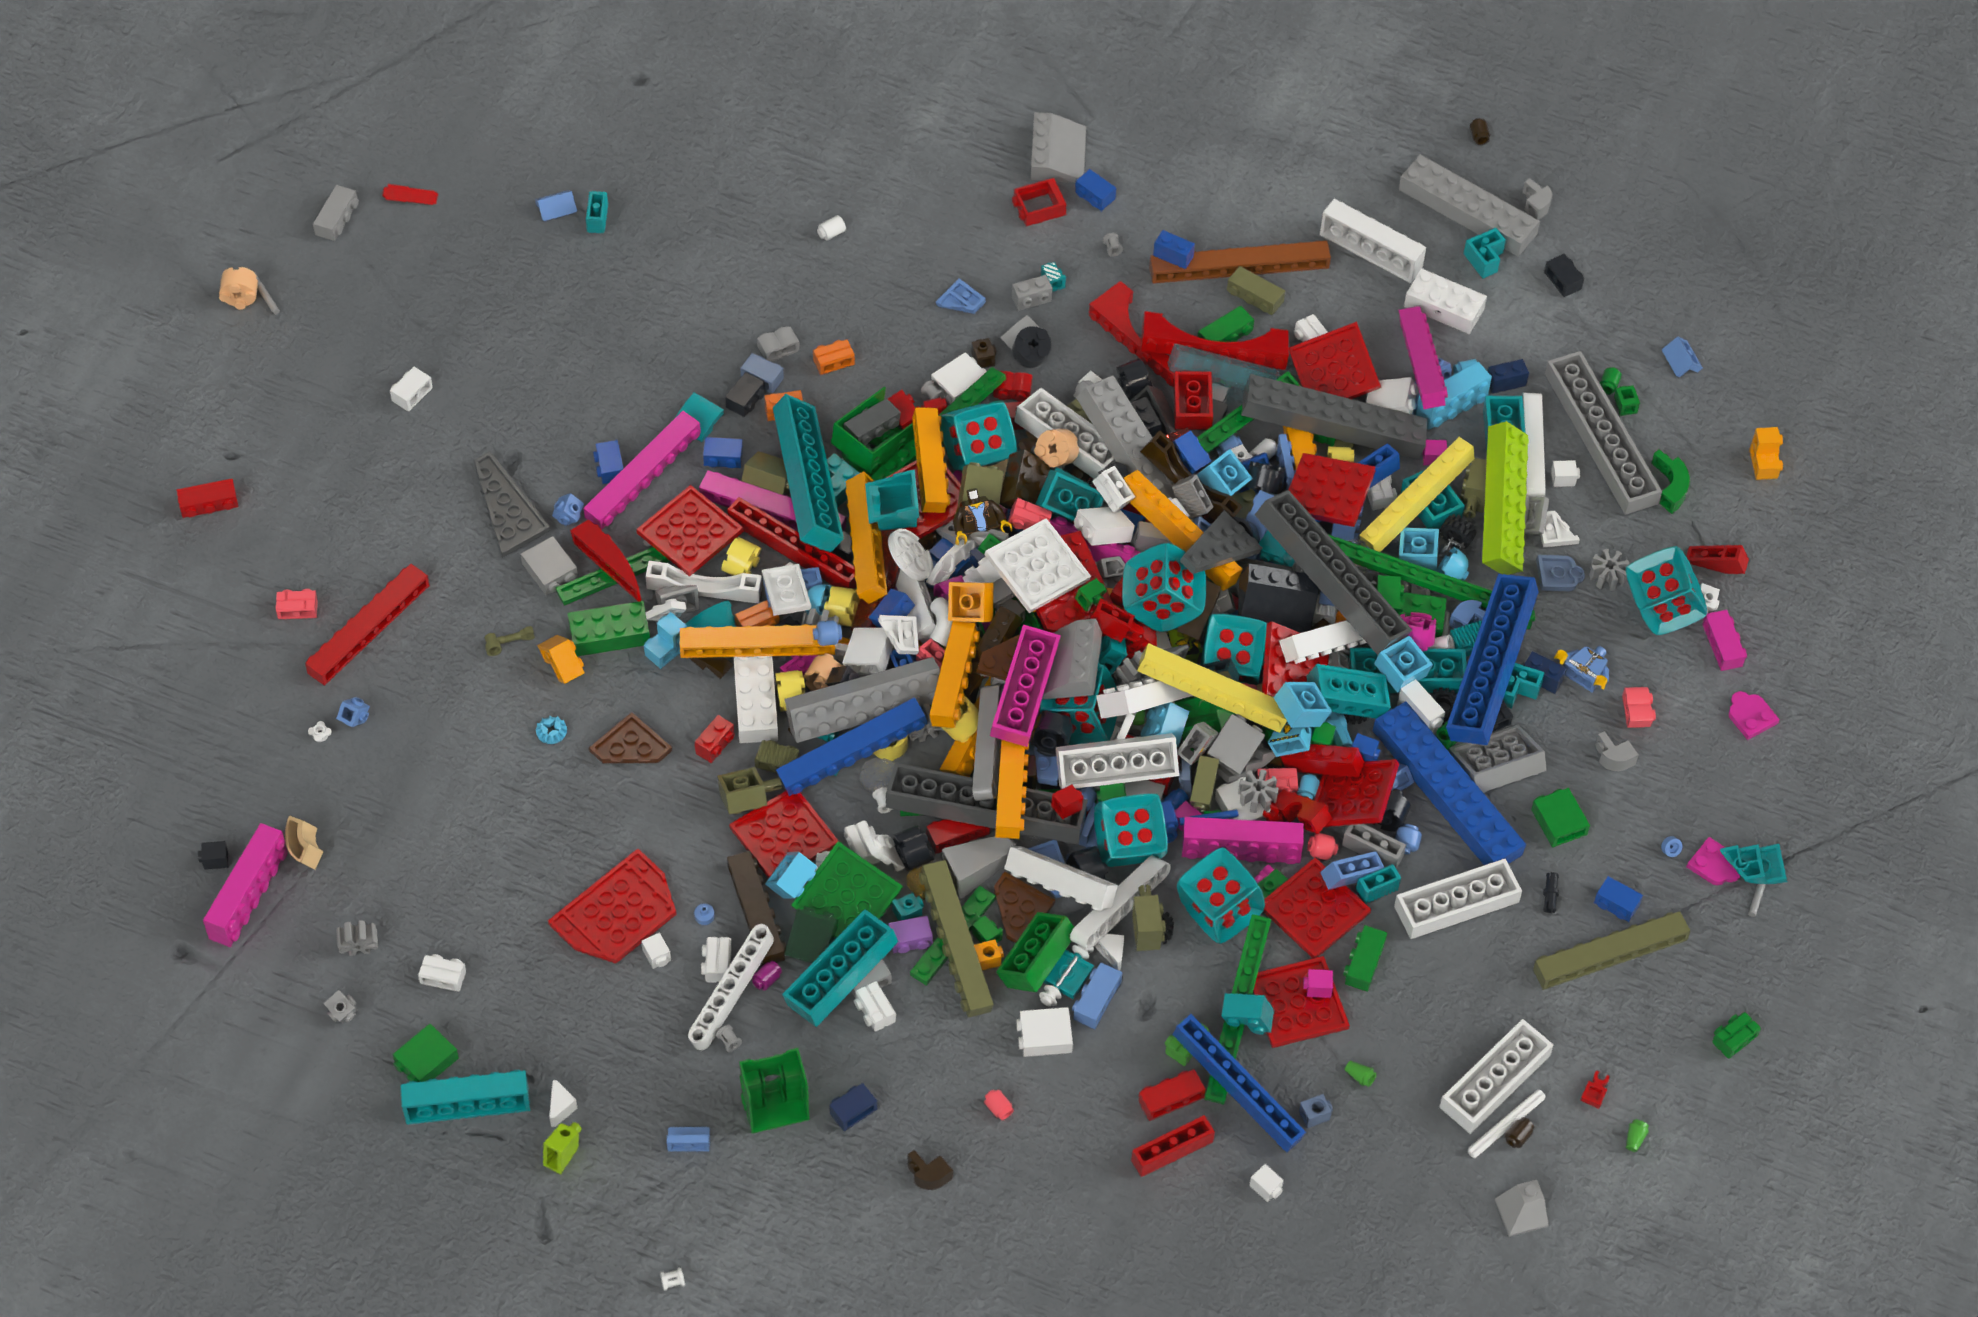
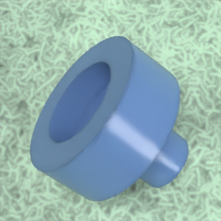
M1669 836L1663 840L1661 850L1669 857H1676L1682 851V842L1674 836Z
M700 904L694 911L697 923L708 925L713 922L715 914L711 905Z

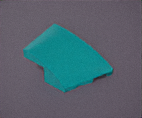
M728 600L707 608L685 623L687 627L705 628L707 626L736 627L734 624L735 618L731 610L732 604Z
M1758 844L1739 848L1736 845L1720 849L1721 854L1745 882L1755 884L1787 882L1780 844L1759 847Z

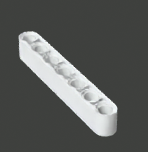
M1523 393L1525 431L1529 439L1526 496L1529 498L1545 496L1542 393Z
M1153 855L1148 857L1117 887L1112 908H1106L1103 911L1093 909L1074 927L1070 940L1086 949H1091L1133 909L1134 897L1140 896L1138 887L1144 885L1145 890L1146 885H1150L1152 891L1167 877L1170 872V864Z
M758 924L752 929L689 1030L688 1038L697 1050H705L710 1046L716 1033L720 1030L772 946L774 937L766 925ZM766 934L764 938L759 939L761 935ZM752 951H756L753 955L749 956ZM741 968H745L744 971L738 972ZM735 985L732 989H728L729 986ZM724 1001L721 1006H717L720 1002ZM714 1018L711 1023H707L709 1019ZM702 1035H703V1037H702L700 1040H697V1041H696V1039H697L699 1036H702Z

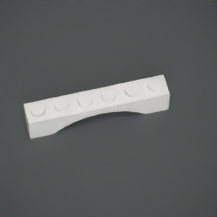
M649 561L645 576L646 587L650 590H660L663 587L697 585L698 596L759 604L762 591V575L741 573L729 577H706L693 574L689 577L683 570L662 562Z

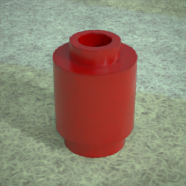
M941 397L923 401L924 405H921V408H937L938 415L948 407L946 398L941 399Z

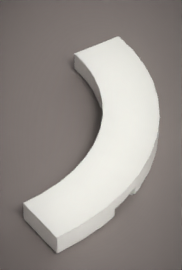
M970 536L967 537L966 544H964V540H961L959 545L955 544L935 565L932 570L933 572L930 573L926 582L934 586L939 582L948 580L955 571V566L963 559H968L970 557V550L976 548L979 544Z

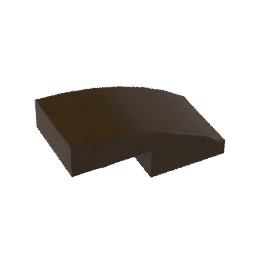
M725 657L690 658L702 670L707 667L719 679L734 665Z

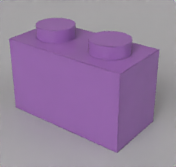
M928 916L888 923V926L894 930L898 939V943L892 948L893 953H906L914 949L923 950L932 945L933 936Z

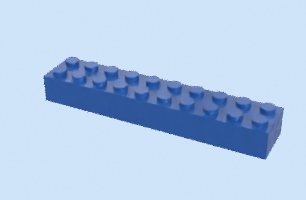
M1498 574L1446 726L1450 741L1488 745L1539 592L1535 577Z
M1406 701L1375 719L1372 730L1400 764L1408 766L1414 782L1483 865L1506 859L1509 864L1523 855L1526 843Z

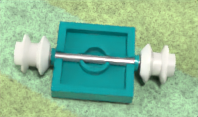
M1073 945L1072 950L1074 954L1067 950L1064 951L1043 982L1046 984L1044 986L1046 992H1040L1039 996L1044 1005L1056 1006L1057 1001L1055 999H1061V993L1071 999L1075 998L1094 969L1093 964L1084 960L1089 958L1088 952H1093L1094 947L1086 949L1080 945Z

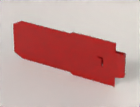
M388 184L383 189L382 197H385L386 200L434 205L437 202L438 193L431 190Z

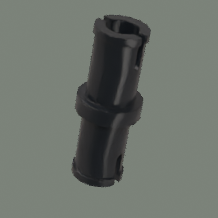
M1549 872L1546 873V888L1543 890V895L1545 896L1543 911L1546 913L1556 912V901L1559 896V890L1557 889L1559 874L1551 872V876Z

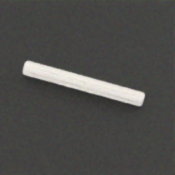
M1536 1090L1468 1148L1469 1155L1472 1158L1479 1156L1506 1133L1516 1120L1525 1117L1545 1099V1094L1541 1090Z

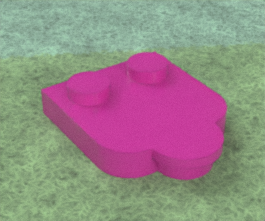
M1742 691L1735 692L1732 695V705L1728 716L1747 740L1779 723L1780 719L1759 695H1748Z
M1710 837L1703 843L1686 866L1713 885H1722L1725 881L1735 882L1740 878L1738 872L1720 852L1721 848L1726 847Z

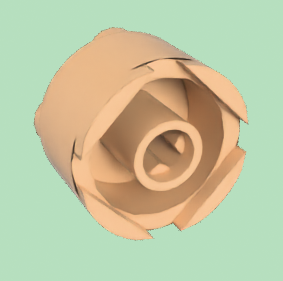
M233 267L226 269L221 277L219 299L240 310L254 303L258 286L256 274L244 267H239V270H233Z
M1068 429L1047 430L1039 436L1034 452L1049 467L1065 466L1077 458L1079 453L1078 440L1075 434Z
M827 653L824 656L815 657L803 676L806 679V686L811 691L829 687L825 683L832 668L844 665L835 661L834 657Z

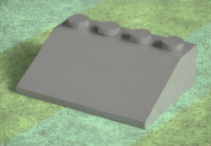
M1034 112L1031 180L1044 181L1054 178L1056 182L1076 183V180L1084 174L1086 126L1053 113Z
M1096 619L1077 620L1054 632V634L1061 635L1042 699L1094 695L1102 631Z
M1519 725L1492 733L1488 745L1462 743L1449 748L1453 758L1483 793L1547 771L1545 751Z

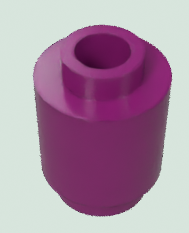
M774 961L765 963L752 976V983L759 990H767L780 978L782 970Z

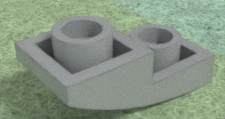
M1026 315L1000 339L1012 350L1013 343L1020 330L1030 326H1039Z

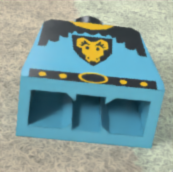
M1286 722L1280 733L1273 732L1268 744L1276 757L1309 751L1312 731L1310 727H1290L1288 722Z

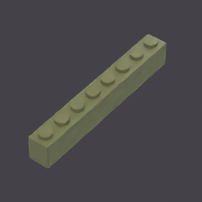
M946 860L923 865L919 873V880L921 885L924 884L926 901L931 904V917L933 921L936 920L938 926L936 928L939 939L942 938L944 944L942 946L945 957L948 956L950 962L948 964L949 972L951 975H954L955 990L957 993H960L962 999L960 1000L962 1011H966L968 1018L989 1013L994 1004Z
M1680 911L1676 913L1670 912L1661 918L1649 919L1644 924L1632 925L1620 932L1614 931L1609 936L1603 938L1596 937L1591 942L1585 944H1576L1571 949H1561L1553 955L1541 956L1535 961L1533 971L1544 990L1687 941L1691 931Z

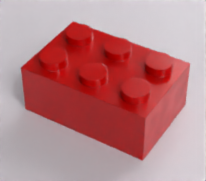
M1175 371V429L1208 430L1212 427V372Z

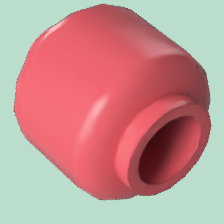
M1319 833L1310 837L1307 850L1310 851V855L1314 858L1329 860L1332 855H1336L1338 844H1335L1333 836Z

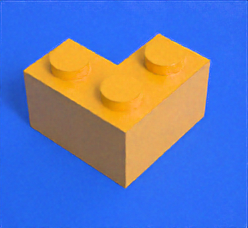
M1778 427L1756 428L1749 451L1756 480L1778 479L1780 471L1783 470L1782 460H1779V448L1783 444V436L1779 434Z
M555 635L537 645L544 661L551 664L559 682L566 684L585 673L583 670L584 664L581 658L577 657L575 653L576 647L572 640Z

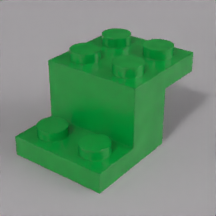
M1196 696L1174 701L1176 705L1190 711L1182 734L1183 742L1197 723L1205 722L1218 733L1221 731L1214 704Z

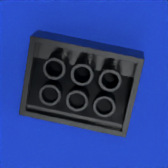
M1250 563L1242 568L1239 576L1238 616L1253 618L1266 623L1275 622L1297 632L1311 630L1318 598V586L1306 573Z

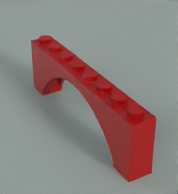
M1122 281L1089 304L1090 318L1098 322L1106 332L1112 334L1119 343L1125 345L1132 354H1135L1144 364L1152 368L1155 374L1165 379L1168 385L1174 387L1175 371L1212 372V383L1221 378L1222 366L1217 361L1184 359L1162 353L1141 351V338L1135 332L1128 313L1129 304L1133 300V291Z
M1145 311L1142 323L1141 351L1286 370L1289 357V331L1270 328V331L1251 340L1219 342L1199 338L1180 330L1163 317V313Z

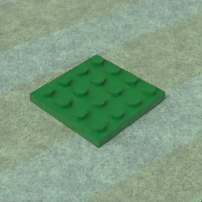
M838 841L816 870L815 876L805 885L802 894L794 900L791 906L837 938L864 909L880 920L903 889V886Z

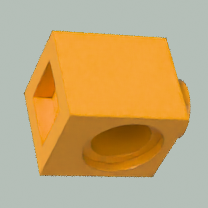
M996 939L974 945L982 971L1001 965V958L1004 957L1002 947L997 945ZM988 953H989V954H992L993 956L988 957V956H985V954H988Z

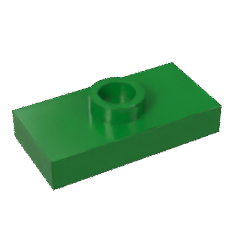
M1275 869L1258 883L1264 899L1288 880L1278 869Z

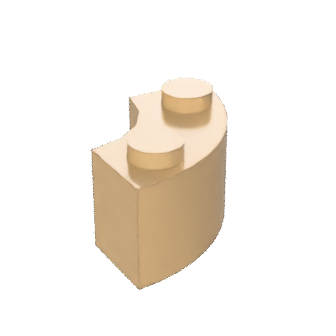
M289 816L285 828V842L289 853L297 861L316 869L323 854V851L316 844L317 828L303 820Z

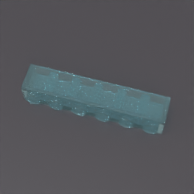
M1174 343L1168 360L1169 369L1173 373L1175 371L1212 372V383H1222L1229 388L1233 386L1238 387L1242 391H1244L1250 374L1273 380L1280 377L1277 369Z

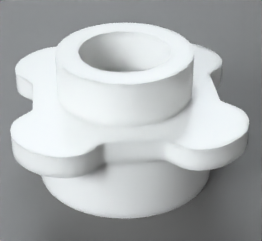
M323 721L317 722V725L308 729L309 735H312L316 742L325 741L332 733L331 729L327 728Z

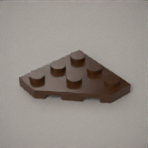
M1020 634L982 652L976 672L1006 681Z
M631 712L590 746L589 751L602 763H659L672 752V747Z
M1005 871L994 885V892L1006 938L1014 943L1018 941L1037 912L1049 913L1055 904V899Z

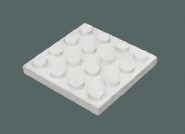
M1047 518L986 550L984 554L1029 613L1086 583L1091 578V575Z

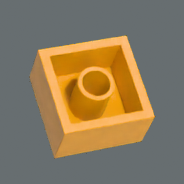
M949 582L948 621L991 622L993 620L994 583Z

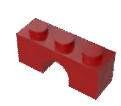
M1282 790L1277 796L1276 803H1273V801L1271 803L1279 809L1284 822H1292L1297 817L1300 823H1304L1305 830L1319 834L1332 819L1328 811L1329 808L1325 803L1300 796L1295 792Z

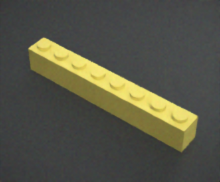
M1458 437L1359 535L1361 546L1381 552L1475 459L1473 445Z
M1149 643L1141 655L1137 669L1140 673L1278 733L1281 732L1287 722L1275 699L1269 695Z

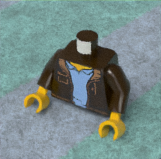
M977 488L966 491L968 500L960 502V507L956 510L953 518L954 531L957 535L955 539L956 545H959V538H962L964 544H966L968 535L978 531L999 528V524H1001V532H1005L1003 529L1005 526H1008L1012 532L1011 523L1007 522L1002 508L994 500H989L986 496L979 497Z

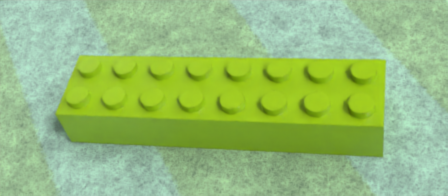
M1507 421L1488 426L1482 563L1500 574L1510 575L1523 571L1529 439L1526 433Z

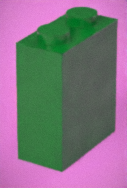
M1569 788L1555 790L1552 794L1546 796H1538L1533 801L1531 811L1552 848L1588 834L1590 824Z
M428 1024L393 1053V1065L400 1073L404 1072L407 1075L409 1082H426L439 1076L457 1061L459 1056L457 1049L431 1024Z

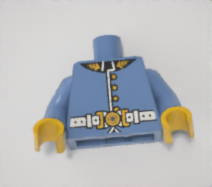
M1597 646L1594 651L1589 647H1583L1581 650L1577 649L1567 653L1560 649L1554 656V659L1560 660L1561 665L1565 662L1564 667L1567 668L1565 676L1592 693L1597 685L1604 689L1605 685L1609 682V669L1606 666L1608 660L1604 658L1607 652L1601 646Z

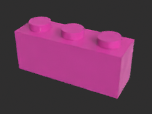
M1727 610L1707 613L1702 625L1720 670L1724 671L1743 667L1747 653L1745 648L1741 646L1740 635L1735 631L1732 616H1729Z

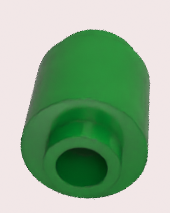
M1606 368L1603 372L1600 385L1606 395H1612L1616 388H1618L1622 374L1617 368Z

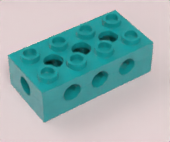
M1316 664L1306 675L1307 682H1315L1332 712L1376 719L1391 708L1386 674Z

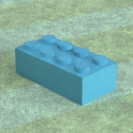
M1479 362L1444 380L1448 393V398H1445V406L1423 409L1419 394L1416 416L1427 418L1428 430L1433 427H1439L1446 420L1455 418L1459 413L1470 410L1472 406L1478 403H1483L1485 396H1488L1492 376Z

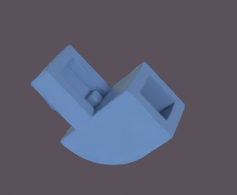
M1467 600L1460 603L1451 614L1450 627L1455 629L1475 623L1476 621L1478 622L1479 620L1482 621L1485 611L1481 609L1482 602Z

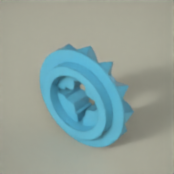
M551 716L546 719L542 718L541 722L537 723L536 735L544 743H558L567 734L565 721L561 720L558 716L556 718ZM554 725L555 730H552L548 734V728H551Z

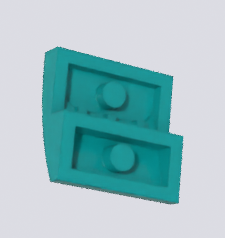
M694 392L682 406L677 416L682 411H685L700 422L701 433L697 440L703 442L705 437L713 431V425L724 414V409Z

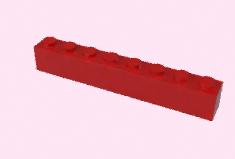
M740 497L727 509L728 515L743 527L744 532L805 569L819 567L821 578L833 586L852 589L857 587L854 577L855 566L832 552L821 550L800 541L799 533Z
M412 564L403 568L394 580L389 581L386 587L373 597L372 601L364 605L354 618H350L341 630L336 631L333 637L320 647L318 652L307 659L305 663L307 673L325 686L430 586L428 575Z

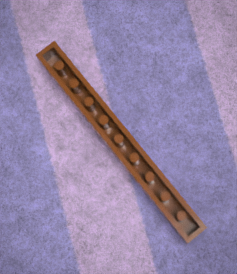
M1327 241L1298 242L1194 251V257L1186 269L1151 255L1149 268L1152 284L1231 277L1239 266L1256 275L1329 269L1331 256Z

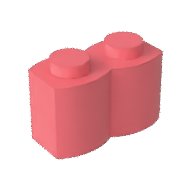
M1648 687L1625 688L1622 698L1627 727H1651L1652 722L1656 718L1655 710H1652L1651 707L1653 703L1652 693H1649Z

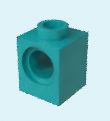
M1106 635L1101 640L1100 660L1117 667L1127 656L1125 639L1119 642Z

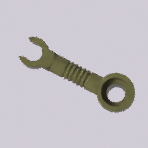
M532 626L525 627L520 632L496 637L494 633L486 634L484 637L486 652L489 656H496L502 651L500 644L520 639H534Z

